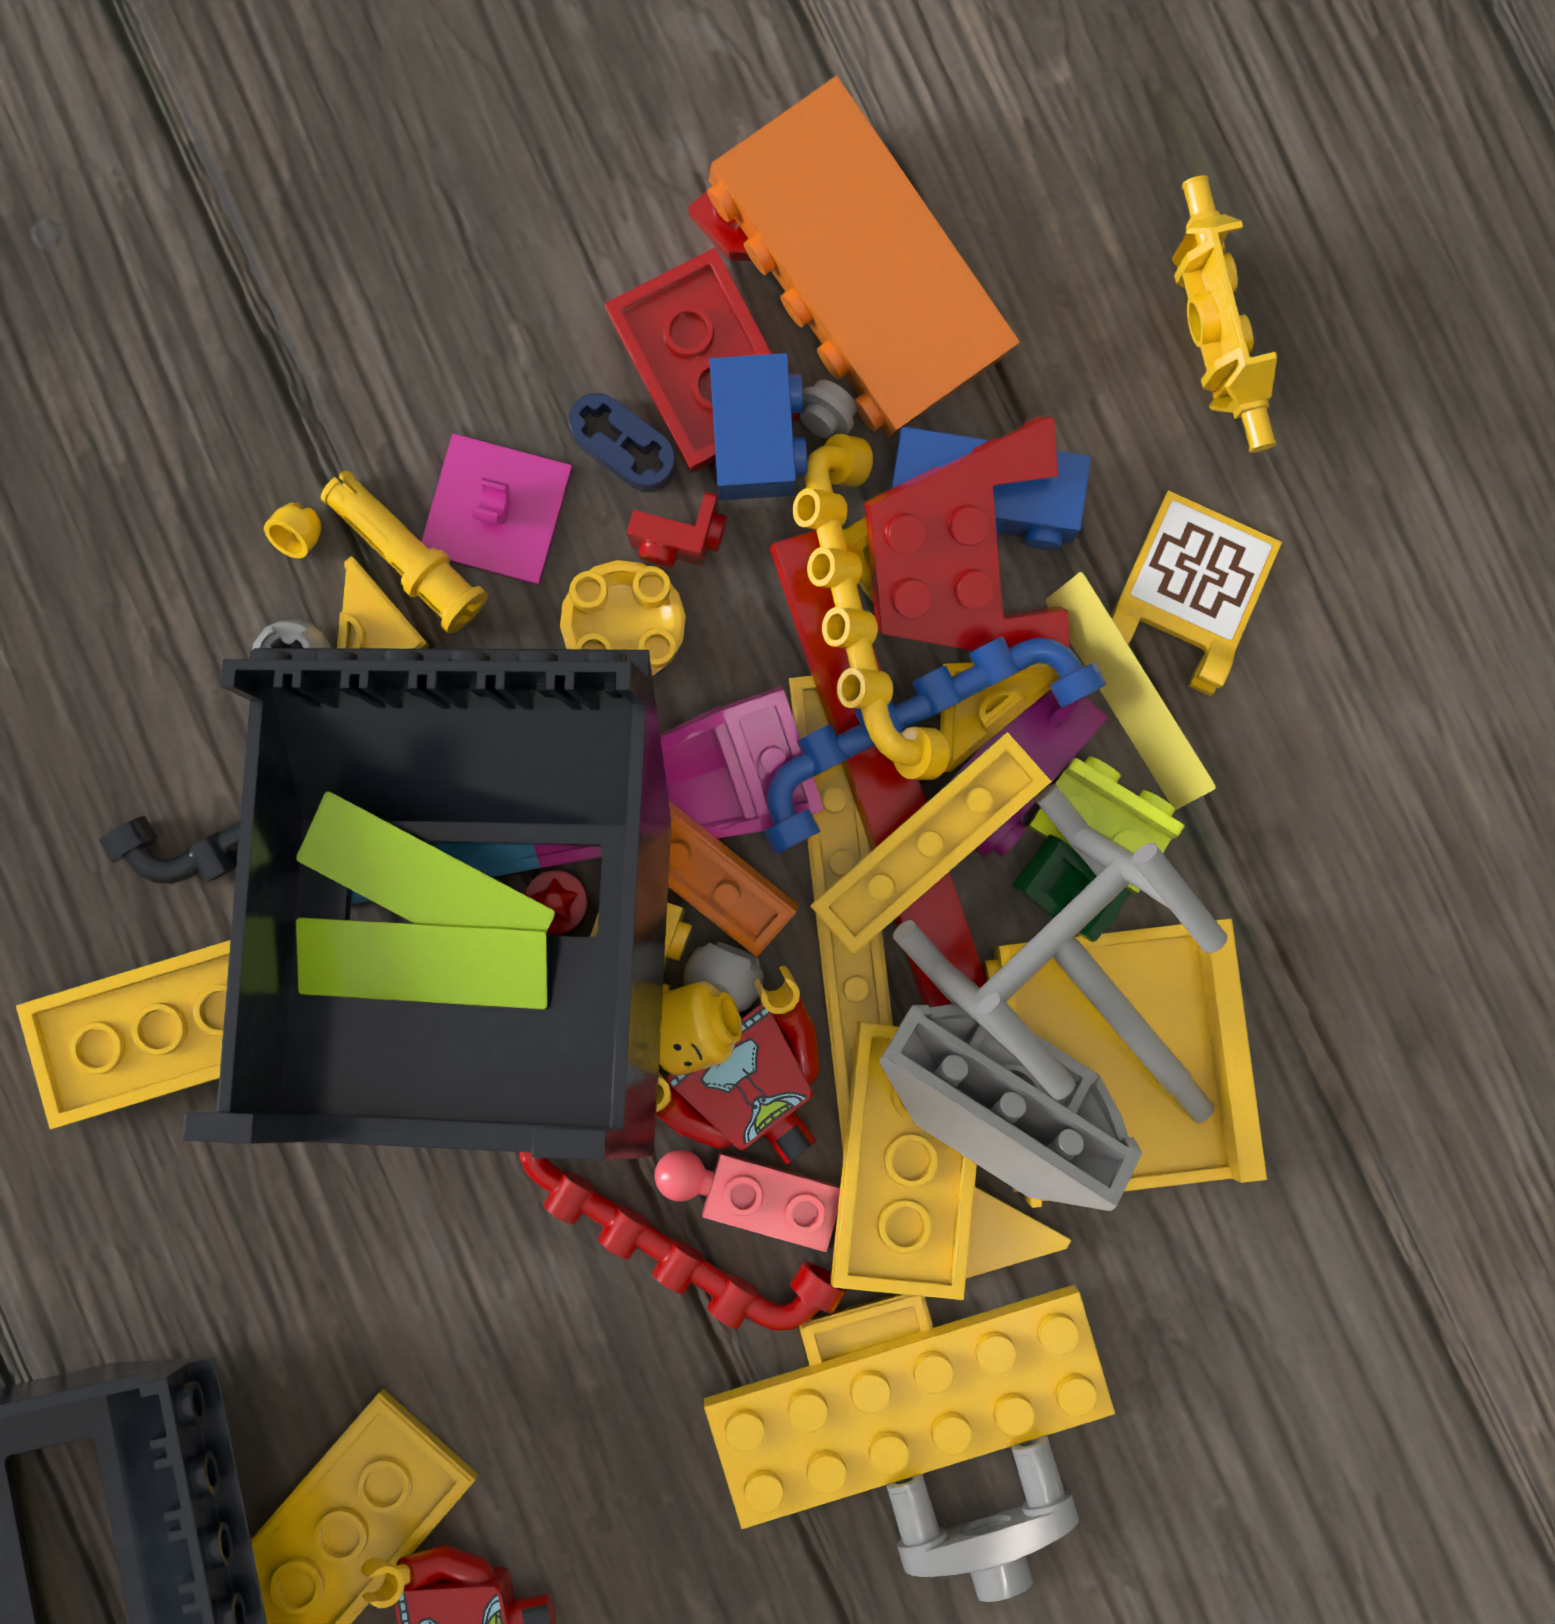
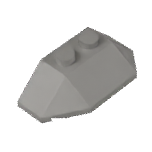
M958 1004L937 1007L913 1005L904 1017L879 1062L914 1124L1027 1197L1106 1211L1115 1209L1142 1152L1134 1137L1128 1136L1122 1116L1100 1075L1035 1034L1075 1080V1087L1067 1097L1060 1100L1053 1099L1018 1058Z

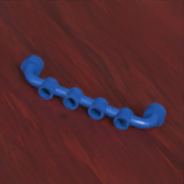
M1002 636L969 653L974 664L973 667L953 677L946 665L912 682L917 693L916 696L894 706L891 700L887 706L894 727L901 733L904 729L935 716L1038 663L1053 667L1060 677V680L1049 685L1060 708L1106 686L1107 683L1096 662L1083 667L1072 650L1056 640L1034 638L1009 648ZM861 709L854 712L860 724L839 735L836 734L832 724H829L798 740L797 744L802 754L790 759L774 774L768 785L766 801L774 826L763 831L774 855L821 832L809 808L798 814L796 813L792 802L796 787L802 782L875 746L864 724Z

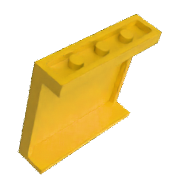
M1232 919L1216 920L1227 934V941L1221 949L1213 953L1204 952L1183 924L1103 933L1095 942H1091L1081 936L1074 937L1094 958L1214 1104V1112L1206 1121L1195 1122L1177 1100L1163 1088L1059 966L1054 957L1006 1001L1033 1033L1100 1075L1122 1116L1128 1136L1134 1137L1142 1152L1124 1191L1224 1179H1234L1240 1183L1267 1180ZM1027 943L994 946V960L984 961L986 980L989 981ZM1012 1187L1014 1193L1019 1192ZM1024 1195V1200L1032 1208L1042 1207V1201H1048Z

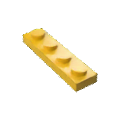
M1007 732L811 905V908L854 955L1052 781Z

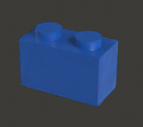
M787 353L709 358L719 501L795 496V476L807 474L805 437H793L791 418L792 413H803L801 374L788 373Z

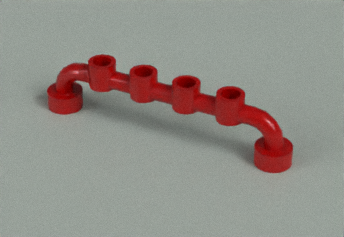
M519 1152V1159L526 1174L538 1186L549 1192L543 1206L550 1214L571 1225H575L582 1214L604 1227L597 1239L605 1249L623 1259H630L636 1249L658 1261L652 1275L659 1283L679 1294H685L690 1284L693 1283L713 1296L707 1306L708 1312L718 1321L731 1328L739 1329L745 1318H748L754 1323L773 1331L793 1330L807 1324L819 1310L834 1313L847 1292V1289L833 1288L830 1284L831 1273L815 1263L804 1261L790 1283L791 1288L798 1296L793 1302L786 1305L772 1303L761 1296L757 1289L744 1279L734 1274H726L707 1262L703 1255L692 1246L677 1239L672 1240L652 1227L649 1221L635 1210L624 1205H617L601 1195L583 1177L571 1171L560 1169L547 1158L532 1157V1153Z

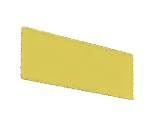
M1079 572L1050 595L1045 602L1048 608L1060 606L1068 610L1071 645L1084 666L1096 662L1107 683L1106 686L1099 690L1166 798L1177 810L1211 792L1216 786L1089 581L1082 572Z

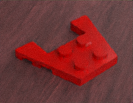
M1036 417L1024 423L1023 427L999 439L993 438L973 448V452L942 467L937 466L864 502L874 612L878 631L881 634L971 651L1002 636L1009 648L1034 638L1056 640L1070 648L1068 610L1058 606L1003 614L993 494L994 485L1058 477L1054 417Z

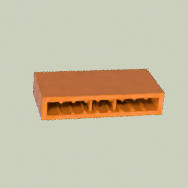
M837 75L711 163L708 181L712 186L707 189V194L713 206L726 222H730L733 219L737 221L748 237V240L744 242L748 256L763 275L771 271L785 290L780 295L786 311L799 327L802 328L806 324L810 326L822 344L817 348L821 361L835 379L839 380L844 376L858 395L854 399L857 412L873 432L881 428L888 439L901 431L902 427L911 424L1004 358L1020 343Z

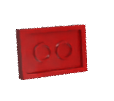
M714 247L604 303L609 319L691 474L716 462L709 358L772 354L719 253ZM792 413V422L800 419L801 413Z

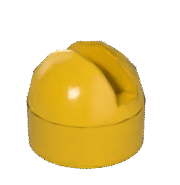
M288 503L274 512L265 523L264 531L271 544L280 552L289 557L301 559L316 545L321 534V521L316 511L312 508L307 507L303 509L300 503Z

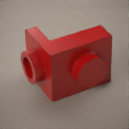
M705 491L695 526L633 509L626 534L631 547L639 549L637 556L645 561L661 566L674 567L677 559L703 567L707 551H719L728 516L718 513L720 507L718 494Z

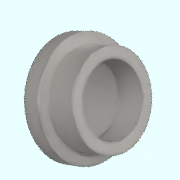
M818 380L813 387H805L802 390L803 413L800 414V420L810 432L821 438H830L835 434L848 435L854 426L853 416L857 412L856 403L850 394L839 385L828 380Z

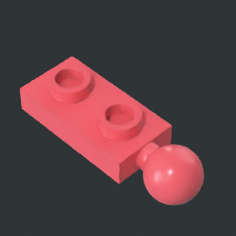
M688 1150L670 1151L659 1160L655 1168V1183L658 1190L666 1198L676 1202H683L694 1198L698 1194L706 1196L702 1211L703 1218L827 1252L838 1214L839 1185L719 1152L714 1171L705 1169L701 1159Z

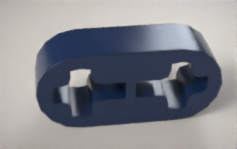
M591 393L582 396L574 403L569 413V427L575 443L582 451L630 487L640 492L653 493L663 489L671 482L676 472V459L672 445L664 435L616 399L604 393ZM604 412L609 413L608 422L610 428L619 435V438L614 442L599 431L593 434L591 438L586 436L589 430L584 418L588 414L599 418ZM631 444L646 455L652 452L654 448L659 450L658 460L662 469L657 473L651 469H646L641 475L635 473L638 467L636 459L626 449Z

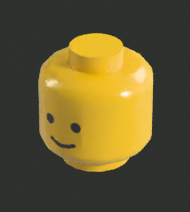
M706 981L696 982L663 992L659 1064L662 1068L671 1074L680 1076L716 1066L729 1060L735 1048V1043L739 1042L742 1036L741 1017L737 1005L730 994L725 991L720 992L717 987Z

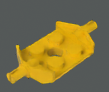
M1206 175L1196 176L1182 183L1191 218L1186 225V235L1172 257V261L1178 268L1174 277L1176 284L1185 288L1188 296L1187 318L1190 333L1196 346L1201 348L1206 367V373L1201 378L1202 387L1212 392L1214 398L1209 407L1214 411L1233 413L1234 419L1242 418L1249 444V452H1260L1270 449L1277 444L1267 409L1270 407L1268 401L1272 397L1277 356L1276 352L1255 357L1249 356V353L1253 351L1254 345L1252 327L1248 317L1245 314L1239 315L1233 294L1238 285L1236 265L1232 255L1229 252L1224 253L1226 251L1224 244L1226 236L1229 232L1242 229V220L1226 214L1220 215V212L1215 209L1208 182L1209 177Z

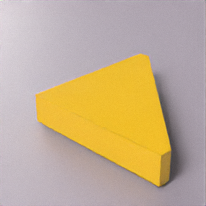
M352 556L344 562L346 576L343 609L340 612L337 648L428 649L430 645L358 561Z
M973 662L943 664V666H947L952 677L974 666ZM1041 663L1032 665L941 712L940 731L946 737L950 751L949 762L944 772L953 771L1051 689L1049 685L1060 680L1054 668Z
M975 1186L966 1278L1061 1251L1069 1246L1071 1239L1068 1236Z

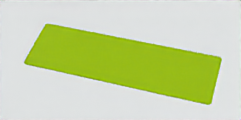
M331 792L324 794L297 854L298 862L414 924L533 930L546 933L555 916V912L545 905Z
M298 918L296 920L298 990L301 994L545 1009L547 1007L546 933L544 931Z

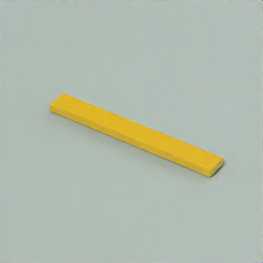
M813 676L789 678L793 718L801 739L829 724ZM842 763L813 777L824 808L823 811L812 814L821 832L807 838L814 902L872 852ZM816 913L844 1157L857 1022L893 1026L882 931L853 955Z

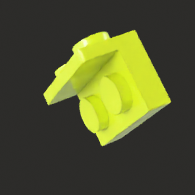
M1088 756L1086 761L1083 762L1073 758L1059 774L1054 785L1059 787L1090 827L1133 853L1148 843L1156 844L1163 853L1171 839L1177 838L1185 825L1172 817L1176 809L1170 803L1146 790H1142L1140 795L1137 796L1117 783L1121 777L1120 773L1099 759ZM1039 807L1027 827L1045 839L1051 834L1062 839L1072 847L1046 813ZM1132 884L1126 886L1134 894L1140 891V889Z

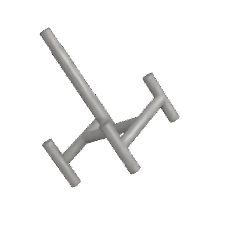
M1057 785L1046 786L1038 793L1036 797L1037 804L1097 877L981 988L951 964L914 921L909 920L900 924L894 931L893 939L952 1004H958L1018 1058L1053 1099L1060 1100L1067 1097L1073 1091L1075 1080L1006 1003L1054 957L1059 966L1163 1088L1177 1100L1195 1122L1206 1121L1214 1112V1104L1194 1082L1187 1069L1074 936L1128 884H1132L1171 909L1204 952L1213 953L1221 949L1227 941V934L1156 844H1145L1135 853L1129 851L1090 827Z

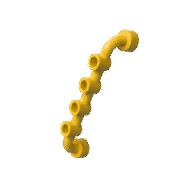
M835 434L826 441L824 446L818 447L808 456L807 474L804 475L806 489L800 491L795 498L793 516L799 526L816 529L820 548H817L811 554L807 565V573L814 585L831 588L835 607L830 609L823 619L822 634L824 640L830 646L846 648L851 667L841 674L837 684V695L845 707L861 709L870 739L883 755L894 762L896 769L903 777L907 779L933 780L938 778L948 765L950 755L948 741L944 734L935 728L908 727L899 734L892 723L887 705L892 699L893 683L886 672L878 671L872 647L878 632L877 621L871 612L863 610L857 584L862 576V562L855 552L848 551L842 529L847 518V503L842 495L833 493L831 485L855 488L863 484L872 469V449L863 438L846 434Z

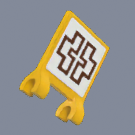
M1168 490L1110 617L1127 644L1130 643L1139 621H1142L1201 648L1204 654L1193 673L1188 687L1212 697L1216 688L1220 689L1223 687L1233 664L1236 648L1282 542Z

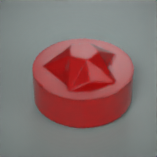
M552 870L538 875L529 883L524 894L555 912V916L546 932L549 934H564L576 929L584 921L589 909V896L585 886L577 877L564 871Z

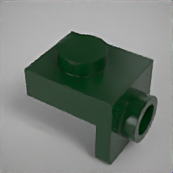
M1049 834L1012 886L1053 919L1097 876L1072 847L1062 839ZM1125 887L1077 935L1091 942L1097 941L1104 930L1109 928L1117 919L1120 908L1130 895V890Z

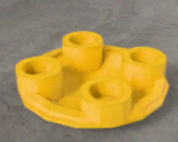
M616 560L594 566L589 571L581 572L573 578L569 592L562 604L560 629L566 649L649 650L653 677L672 662L682 644L686 616L679 593L672 586L668 575L662 569L639 562Z

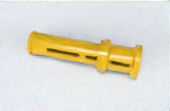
M343 471L339 474V478L344 482L343 485L336 477L330 480L322 491L321 500L340 515L402 575L401 584L403 585V590L410 597L419 596L442 618L441 627L449 634L459 631L473 620L488 599V592L481 586L472 587L449 565L451 558L444 550H438L435 547L428 549L381 502L363 487L350 471Z

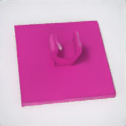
M452 433L421 542L428 549L435 547L438 550H444L450 556L453 563L540 586L573 466Z

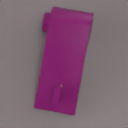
M1050 689L980 747L949 783L1007 732L1053 782L1108 719V716L1086 697L1060 708ZM1037 795L974 850L983 858L993 849L1003 857L1027 831L1028 828L1019 820L1036 802Z

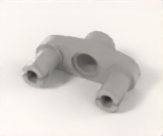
M1047 1436L1011 1446L1027 1500L1022 1506L950 1528L939 1527L923 1474L887 1484L886 1487L901 1535L897 1548L904 1571L909 1575L918 1577L948 1576L970 1572L977 1598L984 1602L1009 1599L1028 1590L1033 1585L1034 1580L1026 1555L1060 1539L1075 1528L1080 1519L1072 1492L1064 1490Z

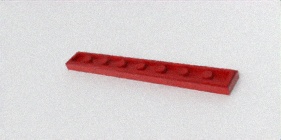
M815 530L775 542L769 549L828 724H832L836 734L839 735L860 723L854 713L858 708L845 707L837 695V684L841 674L846 669L851 668L846 648L830 646L824 640L822 634L823 619L826 613L835 607L831 588L814 585L807 573V565L811 554L817 548H820L817 531ZM872 644L878 671H882L874 646ZM876 746L842 762L871 851H873L926 804L920 782L917 779L903 777L896 769L894 762L883 755ZM949 871L896 917L895 922L898 927L905 921H914L945 958L981 988L987 980ZM906 953L923 1005L937 1007L952 1004Z

